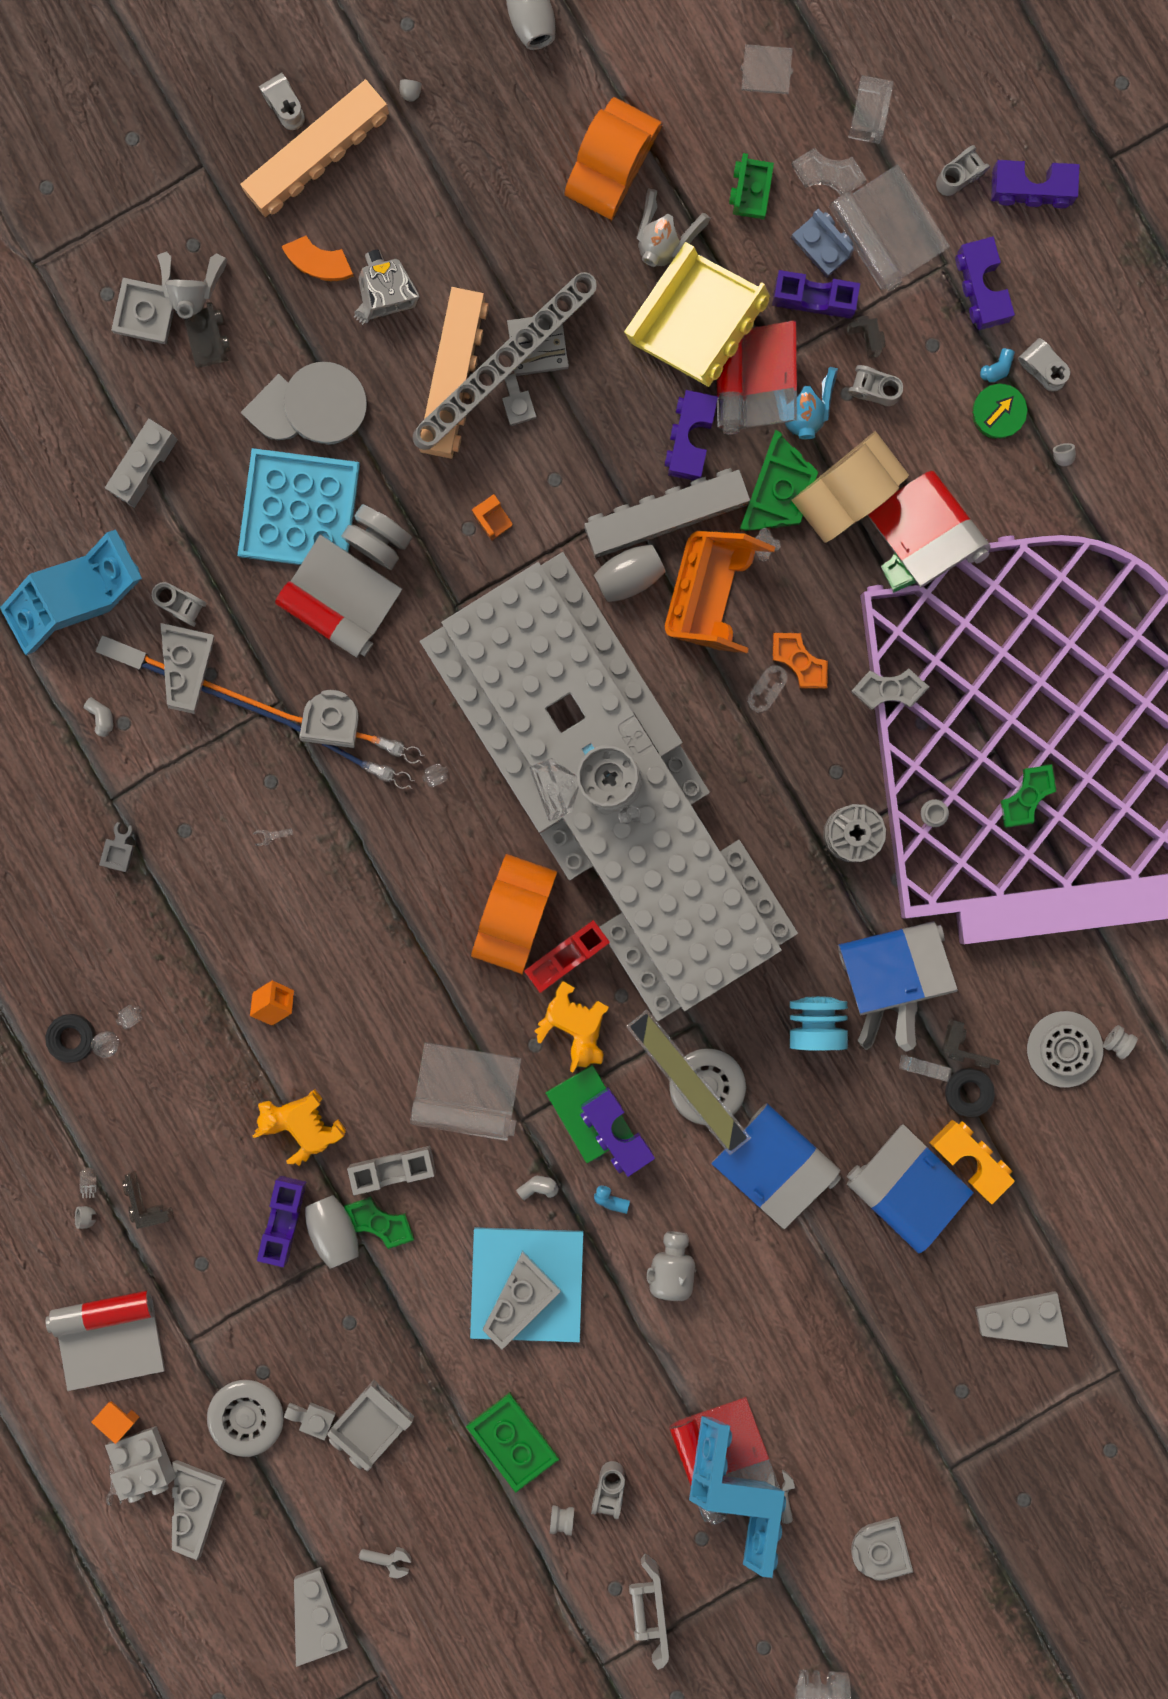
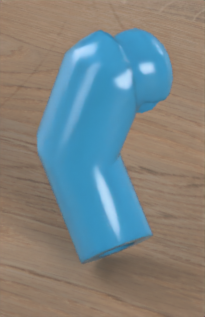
M1003 348L997 363L991 366L985 365L981 368L980 377L989 382H996L1005 378L1010 371L1015 352L1011 349Z
M599 1186L594 1194V1200L597 1204L609 1210L627 1214L630 1200L611 1196V1189L607 1186Z

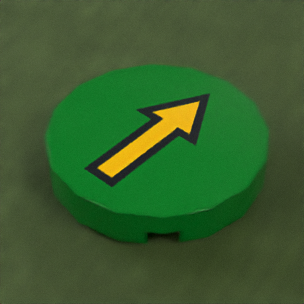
M999 383L988 386L978 394L973 403V421L977 429L989 438L1004 439L1011 437L1021 429L1026 421L1028 409L1025 398L1019 390L1010 385Z

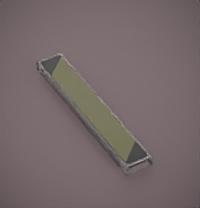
M648 1009L626 1026L729 1155L733 1154L751 1139L750 1135Z

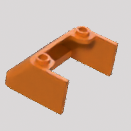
M706 531L692 533L685 546L666 618V634L679 640L717 650L748 653L749 648L732 642V627L729 624L723 623L722 618L735 571H745L753 562L755 551L774 552L775 546L742 533Z

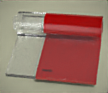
M795 321L752 328L739 342L736 353L729 357L724 364L722 373L717 379V427L722 429L724 434H737L739 429L797 421Z
M746 1397L681 1419L669 1426L690 1486L692 1484L701 1417L706 1416L730 1425L732 1441L730 1446L727 1447L726 1459L728 1468L725 1476L765 1481L780 1489ZM698 1506L703 1521L710 1522L711 1525L723 1522L728 1514L706 1511Z

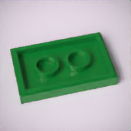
M593 1064L545 1092L586 1163L609 1151V1148L604 1151L595 1137L599 1134L594 1126L588 1128L580 1116L584 1112L581 1105L606 1089ZM622 1115L613 1121L611 1130L616 1137L628 1139L634 1136Z
M511 1392L466 1425V1428L515 1493L559 1460L557 1453Z

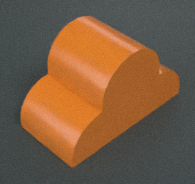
M613 97L606 108L599 110L591 122L581 143L577 162L568 179L564 195L613 220L658 136L663 122Z
M506 854L490 892L471 957L523 974L558 871Z

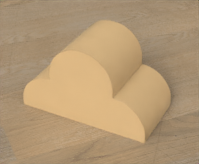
M875 431L794 497L792 502L823 542L826 543L885 502L899 489V485L909 474Z

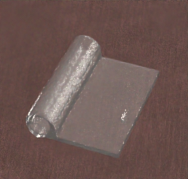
M898 164L856 192L852 193L850 191L843 194L829 206L845 234L852 240L854 248L881 290L887 288L888 291L895 289L902 283L901 279L950 248V245Z
M425 1042L410 1124L508 1141V1136L514 1137L516 1120L511 1118L522 1058Z

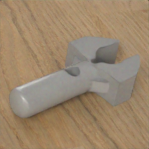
M782 1470L784 1483L781 1490L785 1491L786 1508L781 1515V1519L784 1524H789L793 1521L788 1492L790 1489H794L795 1486L792 1476ZM771 1472L766 1482L779 1488L775 1484L774 1475Z
M396 1547L395 1552L390 1555L362 1549L359 1553L360 1560L386 1566L390 1571L389 1577L398 1579L409 1573L408 1568L398 1567L395 1563L398 1560L411 1563L412 1558L404 1548Z

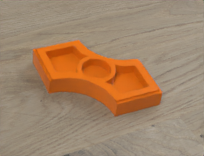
M773 633L772 661L781 662L792 669L798 679L799 689H827L828 661L815 658L805 649L801 633Z

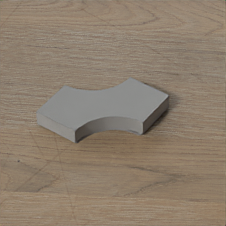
M910 669L895 677H882L869 671L852 689L851 693L870 710L886 701L900 702L911 708L929 686Z

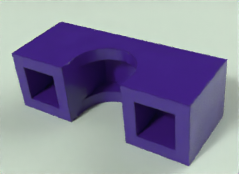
M997 160L992 172L991 201H999L1000 205H1013L1015 202L1026 203V206L1029 207L1053 204L1055 208H1067L1069 205H1073L1078 198L1080 164L1052 163L1046 173V182L1036 184L1031 182L1025 175V161Z
M994 236L961 245L957 252L958 255L955 256L958 271L963 272L965 281L962 282L965 297L970 298L972 307L969 308L972 323L977 324L978 331L1009 323L1015 314L1008 289L991 291L983 282V274L995 271L1001 263Z
M779 270L772 306L852 319L857 307L860 283L833 279L830 283H816L807 280L806 274Z
M686 390L685 397H679L676 414H681L679 425L673 424L670 440L675 441L673 451H667L664 465L665 467H670L669 476L693 481L701 478L707 450L694 447L688 439V434L697 427L711 429L718 400L717 396Z
M609 1087L581 1105L584 1112L580 1116L588 1128L594 1126L599 1134L595 1138L602 1149L605 1151L609 1148L614 1156L611 1162L619 1174L624 1171L627 1177H629L655 1159L654 1154L639 1132L628 1139H621L613 1134L611 1130L612 1123L624 1113V1109Z
M279 1176L276 1179L269 1206L271 1207L270 1217L262 1236L257 1257L258 1262L284 1267L287 1264L306 1188V1181L285 1176Z

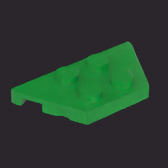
M775 430L740 531L799 525L803 514L792 502V499L816 480L818 471L809 462H806L802 454L782 437L783 435L780 431Z

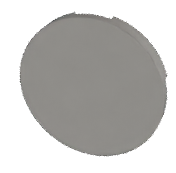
M316 362L301 368L290 379L284 396V410L292 428L303 438L318 443H325L326 445L336 444L351 437L361 426L366 412V395L358 378L345 367L331 362Z

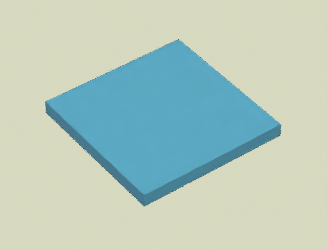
M252 448L237 556L301 565L319 535L324 536L349 553L350 544L342 539L341 535L348 525L353 524L360 462Z
M474 1227L470 1339H491L483 1331V1327L521 1252L524 1251L561 1289V1292L512 1340L580 1342L583 1231Z

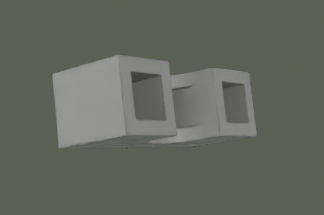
M148 418L105 486V489L135 508L149 486L147 479L151 470L159 461H165L178 439L170 431Z
M431 1146L350 1164L347 1168L353 1195L379 1190L384 1186L407 1181L409 1183L434 1177L436 1174Z

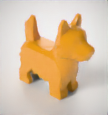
M562 981L556 990V997L548 1005L545 1018L538 1023L540 1027L534 1031L538 1034V1043H542L547 1033L554 1026L573 1036L574 1040L571 1047L572 1062L570 1066V1072L573 1073L577 1066L587 1067L592 1063L602 1064L604 1053L596 1044L602 1017L609 1007L596 1001L589 1010L581 1004L570 1003L568 994L572 993L575 988Z
M314 1089L308 1096L281 1107H276L270 1101L259 1103L258 1128L252 1136L256 1138L262 1135L275 1134L283 1130L289 1131L301 1148L286 1162L287 1164L296 1163L300 1166L302 1161L307 1162L311 1154L322 1152L329 1144L336 1143L343 1138L346 1129L339 1119L333 1123L332 1127L323 1126L324 1122L320 1120L322 1116L318 1115L319 1111L316 1110L320 1105L319 1102L322 1100V1097Z

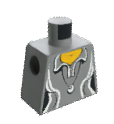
M378 249L366 253L365 258L368 266L362 268L359 275V285L366 319L369 320L415 308L419 294L398 259L384 262L381 251Z

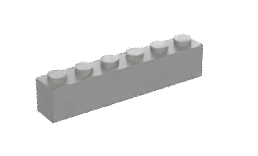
M731 468L716 473V478L708 481L706 477L692 481L690 483L691 486L681 490L680 486L666 490L665 495L655 499V496L651 495L639 500V505L629 507V504L613 509V514L604 516L603 513L589 517L588 522L584 523V529L594 557L598 558L747 506L750 498L740 470L732 472Z

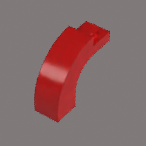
M593 920L524 970V973L538 992L541 993L566 973L609 944L610 941Z

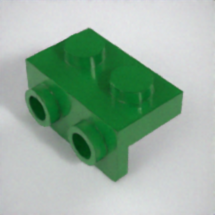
M743 153L741 162L736 161L733 178H738L737 188H731L729 204L734 205L733 215L765 220L774 163L748 159L747 153Z

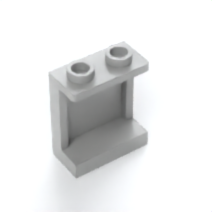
M373 1380L332 1425L327 1435L330 1437L329 1442L337 1450L341 1451L343 1449L350 1456L349 1459L354 1466L369 1471L373 1463L397 1436L411 1425L414 1415L379 1383Z

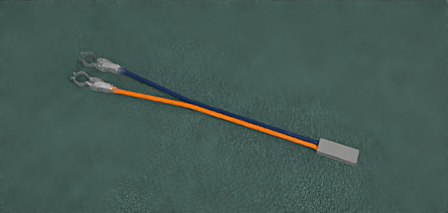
M105 636L101 637L96 649L97 653L139 670L146 668L165 676L164 664L150 659L147 653ZM204 680L201 691L286 724L298 732L301 731V726L292 721L302 723L303 718L287 714ZM357 732V738L371 741V743L387 750L393 756L401 757L404 755L407 760L406 755L402 754L405 748L402 742ZM322 744L358 764L368 773L376 775L380 780L385 782L394 780L392 779L395 774L393 768L386 765H378L374 762L362 761L335 745Z

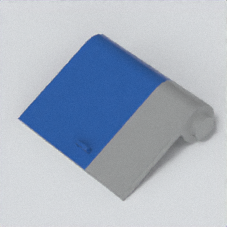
M932 921L838 945L840 960L844 971H847L860 1016L958 991L942 944L945 938L941 925L936 926L935 922Z
M768 1103L756 1112L748 1126L742 1131L746 1135V1140L732 1151L726 1147L711 1163L783 1229L827 1187L832 1189L841 1179L838 1175L840 1168Z
M904 1124L900 1125L868 1164L862 1167L859 1165L855 1166L847 1175L849 1179L847 1185L917 1253H922L933 1243L974 1193Z

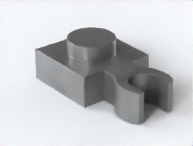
M117 822L114 826L115 839H106L99 865L128 872L135 846L129 845L127 842L134 833V826L129 825L128 832L122 834L120 832L122 823Z

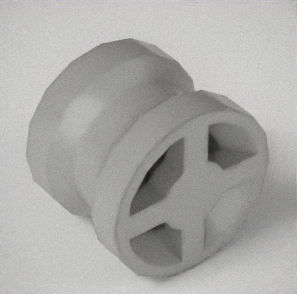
M1117 1025L1106 1037L1103 1047L1107 1050H1113L1116 1052V1056L1123 1060L1131 1053L1138 1038L1133 1034L1128 1035L1123 1027Z
M552 1505L550 1534L564 1532L565 1535L572 1536L574 1507L560 1509L558 1506Z

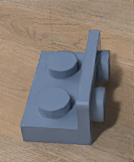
M817 209L813 216L791 236L793 241L826 278L846 262L854 251L852 247L853 242L850 237L844 232L841 234L836 229L833 218L826 212L822 213L820 209Z

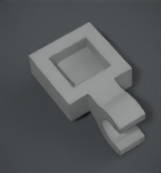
M515 373L507 376L505 383L509 396L502 398L510 426L536 419L529 391L520 393Z
M311 1402L308 1409L289 1403L284 1418L294 1422H301L299 1431L325 1440L336 1412Z

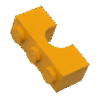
M951 1120L929 1143L952 1165L961 1157L973 1156L977 1161V1170L968 1182L989 1203L993 1204L1015 1182L1010 1176L1013 1171L1002 1160L997 1163L990 1156L993 1151L982 1140L977 1143L971 1137L974 1132L963 1121L958 1124Z

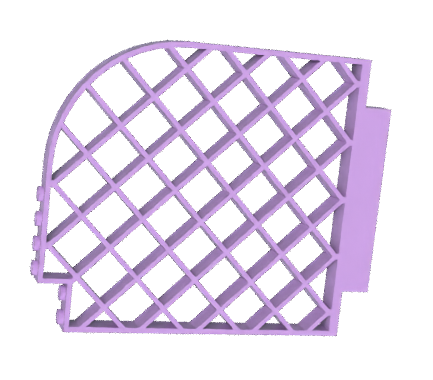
M1057 535L1017 540L1014 539V536H1004L998 538V542L989 543L991 548L988 552L1015 550L1014 554L993 580L966 559L957 564L956 567L986 589L964 618L932 594V591L948 571L934 579L926 589L924 586L920 588L917 582L914 583V586H907L894 593L891 588L884 589L883 585L867 587V591L863 592L860 596L870 671L881 676L879 660L896 639L928 664L918 676L922 681L926 679L934 668L965 692L943 723L916 702L911 708L898 702L887 717L884 702L875 707L901 917L913 918L956 912L960 944L1168 919V874L1139 877L1141 871L1161 845L1168 850V820L1158 830L1130 808L1152 778L1168 790V776L1159 770L1168 759V742L1154 761L1150 763L1122 741V738L1143 711L1168 730V715L1151 703L1168 680V655L1142 636L1167 603L1168 605V582L1148 564L1117 546L1085 537ZM1061 545L1078 548L1064 567L1058 571L1029 547ZM1086 549L1107 555L1125 564L1098 600L1066 577ZM1020 556L1052 580L1031 609L998 585ZM1131 570H1134L1160 594V598L1136 629H1133L1104 606ZM1058 586L1089 609V612L1069 638L1037 615L1038 611ZM912 594L919 597L897 627L872 608V599ZM991 594L1023 618L1002 647L969 623ZM924 602L957 626L935 655H932L902 631ZM1096 615L1127 638L1106 667L1075 644ZM874 623L890 634L879 650L877 649ZM1029 623L1061 647L1039 676L1007 652ZM962 631L994 655L972 685L940 661ZM1134 645L1165 668L1144 696L1113 674V671ZM1067 652L1098 676L1077 705L1045 682ZM1000 660L1032 684L1010 714L978 690ZM1105 682L1136 705L1114 734L1083 711ZM1038 690L1069 713L1047 743L1016 720ZM971 698L1003 722L980 752L948 728ZM904 706L936 730L914 760H911L889 743L888 726ZM1076 719L1107 742L1085 772L1054 749ZM1009 727L1040 750V753L1028 768L1041 766L1045 759L1049 757L1078 780L1056 810L1043 800L1038 803L1036 808L1049 817V819L1026 848L995 825L1003 815L1001 803L987 819L957 795L980 765L1011 788L1004 799L1011 797L1017 792L1021 786L1023 774L1017 781L987 758ZM942 735L974 759L951 790L919 766ZM1114 749L1144 771L1123 801L1092 778ZM891 756L907 767L896 783L894 782ZM913 773L945 797L942 802L947 807L952 802L982 825L981 829L959 857L928 834L932 827L925 823L922 827H919L898 810L896 794ZM1085 786L1116 809L1093 839L1063 817ZM1123 816L1153 838L1131 868L1101 846ZM900 822L916 834L904 851ZM1056 824L1086 846L1064 877L1033 854ZM989 832L1020 855L997 886L966 863ZM922 840L953 863L930 895L906 876L905 861ZM1094 853L1125 877V879L1071 885ZM1027 861L1058 884L1057 888L1004 894L1006 888ZM960 869L991 892V896L936 902ZM908 889L924 900L925 904L910 906Z

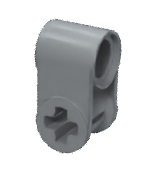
M282 72L258 86L266 102L274 110L286 129L296 130L303 125L305 116L300 102Z
M975 145L968 147L942 169L936 181L937 190L942 195L952 196L969 183L979 179L990 169V165L988 163L985 164L976 153L977 148ZM945 176H953L956 183H949Z
M1038 338L1018 357L1022 367L1033 375L1048 391L1060 390L1069 379L1070 369L1068 365L1041 338ZM1056 373H1059V378H1056L1055 380L1051 378L1052 374L1054 375Z
M856 366L855 371L857 374L853 386L848 390L851 396L884 406H893L899 401L903 392V384L899 378L879 372L868 366ZM863 379H866L865 385L862 387ZM885 386H892L896 389L897 394L895 396H887L883 392V388Z
M166 582L155 585L152 590V599L158 606L193 627L196 625L195 619L201 608L207 605L200 598ZM165 589H170L172 591V599L167 603H162L159 597L160 593Z
M609 1461L602 1466L597 1489L594 1493L591 1514L595 1515L598 1512L613 1515L614 1519H619L625 1485V1471L620 1463ZM610 1473H615L620 1478L615 1482H610L605 1477Z

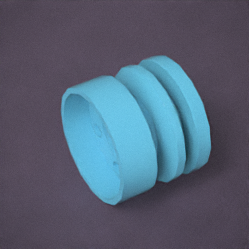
M805 997L790 1001L791 1009H802V1014L790 1015L791 1020L802 1022V1027L790 1030L791 1049H848V1031L835 1028V1022L848 1020V1015L835 1014V1010L848 1009L847 1001H840L832 997Z

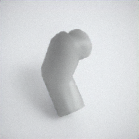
M90 697L83 708L95 715L96 734L106 737L114 726L112 712L109 708Z
M537 1175L524 1183L516 1191L525 1201L535 1192L546 1194L550 1198L557 1195L559 1188L552 1178Z

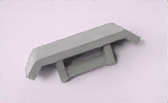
M644 1554L641 1558V1565L653 1579V1582L629 1585L636 1629L634 1636L635 1640L660 1638V1644L652 1654V1662L657 1670H659L669 1660L658 1563L647 1554ZM655 1592L659 1627L646 1628L643 1594Z

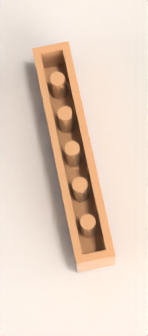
M365 79L240 184L244 193L264 217L270 213H277L283 207L284 201L290 196L295 197L300 194L304 189V185L309 180L319 178L324 173L327 165L332 161H339L345 155V150L353 144L357 145L362 142L370 129L373 127L377 128L386 121L389 114L386 102Z
M451 287L425 418L469 378L470 372H475L478 356H474L476 345H481L483 330L479 329L481 319L486 320L489 303H485L484 293ZM461 392L459 394L461 402L464 403L465 398L469 399L470 394ZM440 412L439 415L443 422L451 423L453 421L450 412ZM466 416L433 448L429 450L419 449L420 452L452 459L454 451L459 452L461 436L457 434L459 425L464 426ZM422 429L421 438L426 442L433 441V434L427 429Z

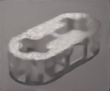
M768 667L747 697V705L752 712H765L777 698L787 682V673L782 667ZM777 671L780 673L779 679L782 682L781 684L776 682L770 689L767 687L770 681V677L767 675L768 673L774 674ZM765 690L768 692L764 698V702L767 703L766 706L760 705L758 708L755 707L753 695L759 696Z
M902 1055L899 1065L900 1069L949 1082L952 1072L950 1067L907 1055Z

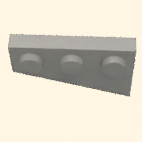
M160 623L167 706L170 709L195 714L215 637L212 634Z
M524 1251L521 1252L483 1327V1331L501 1350L561 1292V1289Z
M1055 1291L975 1307L979 1330L982 1336L1068 1347L1058 1293Z
M175 1460L173 1461V1470L176 1478L174 1479V1487H172V1498H174L172 1551L198 1560L201 1557L226 1479Z
M319 1567L295 1576L294 1602L297 1667L347 1649L349 1643L322 1568Z

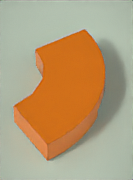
M307 236L282 246L290 262L303 273L324 281H340L354 277L342 249L336 251L321 250L313 245Z

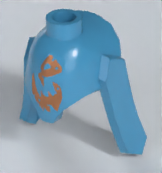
M828 368V373L822 381V401L814 393L811 386H804L800 395L790 404L787 403L786 390L774 391L781 420L785 422L789 431L798 435L800 439L815 438V433L829 419L831 397L838 368Z

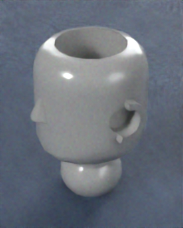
M668 1231L663 1237V1243L666 1246L665 1252H659L654 1256L651 1268L647 1271V1281L650 1292L654 1297L668 1301H685L692 1294L696 1272L694 1259L685 1254V1248L689 1244V1237L686 1233Z

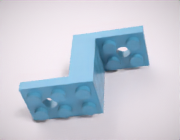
M113 530L107 532L86 556L29 574L3 603L0 609L24 654L28 655L34 653L54 631L110 612L142 577L138 566L133 562L127 551L125 542L120 538L117 531Z
M702 1416L689 1501L706 1511L750 1516L743 1565L762 1577L772 1578L773 1570L776 1569L778 1564L776 1549L777 1542L782 1536L780 1521L781 1515L786 1508L785 1491L765 1481L725 1476L728 1468L726 1452L727 1447L730 1446L732 1441L730 1425L712 1417Z

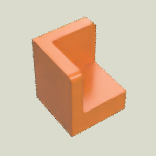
M494 494L472 509L474 517L491 541L513 526Z
M273 980L253 992L250 1016L269 1025L276 1024L292 1014L294 990Z
M110 1401L91 1423L116 1444L137 1421L139 1416L133 1410L125 1414L117 1405Z

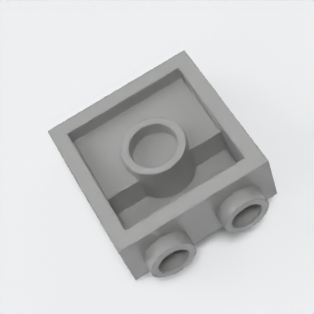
M157 1426L123 1437L116 1444L111 1441L105 1445L114 1469L110 1477L120 1501L128 1499L129 1503L138 1501L148 1491H152L153 1495L162 1493L168 1489V1484L176 1478Z

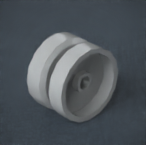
M362 504L354 516L356 521L366 530L356 525H348L341 537L373 561L392 570L399 557L387 545L405 550L412 540V536L386 515Z

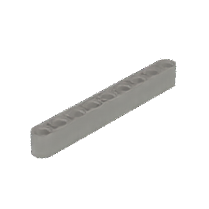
M579 273L418 425L413 433L414 444L422 450L433 448L593 295L597 287L595 278L590 273ZM576 283H584L587 286L588 293L579 292ZM562 300L566 302L569 307L568 312L561 311L557 307V301ZM538 319L548 321L549 330H542L538 326ZM518 338H527L530 342V348H522L518 343ZM499 356H507L511 361V366L503 367L499 363ZM487 374L490 376L492 384L490 386L483 385L479 381V375ZM461 392L470 394L472 403L468 405L462 403L459 394ZM440 412H450L453 421L451 423L443 422L439 415ZM422 429L431 431L433 441L426 442L422 440L420 431Z

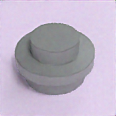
M940 800L927 801L921 808L922 821L930 827H939L948 819V808Z

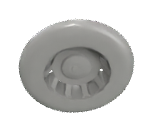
M1070 1011L1055 1012L1041 1019L1030 1033L1027 1044L1028 1059L1034 1072L1043 1081L1057 1087H1074L1089 1080L1098 1070L1103 1057V1041L1096 1026L1085 1016ZM1069 1028V1033H1064V1029ZM1076 1031L1080 1034L1079 1038L1075 1036ZM1058 1032L1059 1035L1054 1038L1052 1035ZM1048 1040L1051 1041L1050 1047H1046ZM1046 1052H1050L1051 1058H1047ZM1056 1062L1059 1065L1055 1068L1052 1066V1063ZM1065 1066L1069 1067L1068 1070L1063 1071Z
M699 1049L684 1056L683 1059L693 1071L697 1069L696 1075L716 1099H719L721 1096L725 1098L720 1104L729 1116L732 1117L742 1105L746 1092L745 1077L739 1064L730 1055L716 1049ZM701 1066H708V1069L701 1070ZM713 1067H717L720 1069V1071L717 1073L712 1069ZM725 1074L728 1080L723 1081L721 1076ZM670 1078V1096L678 1112L691 1122L708 1125ZM724 1086H729L727 1094L723 1092Z
M252 1380L234 1381L222 1387L212 1398L207 1412V1425L211 1437L221 1449L235 1456L250 1457L265 1452L276 1442L283 1427V1409L279 1399L270 1388ZM226 1409H231L230 1414L226 1413ZM226 1420H230V1426L227 1425ZM263 1420L266 1422L265 1426L262 1425ZM235 1429L238 1432V1435L233 1433L232 1430ZM258 1429L260 1433L255 1435L254 1431ZM249 1434V1437H243L242 1435Z

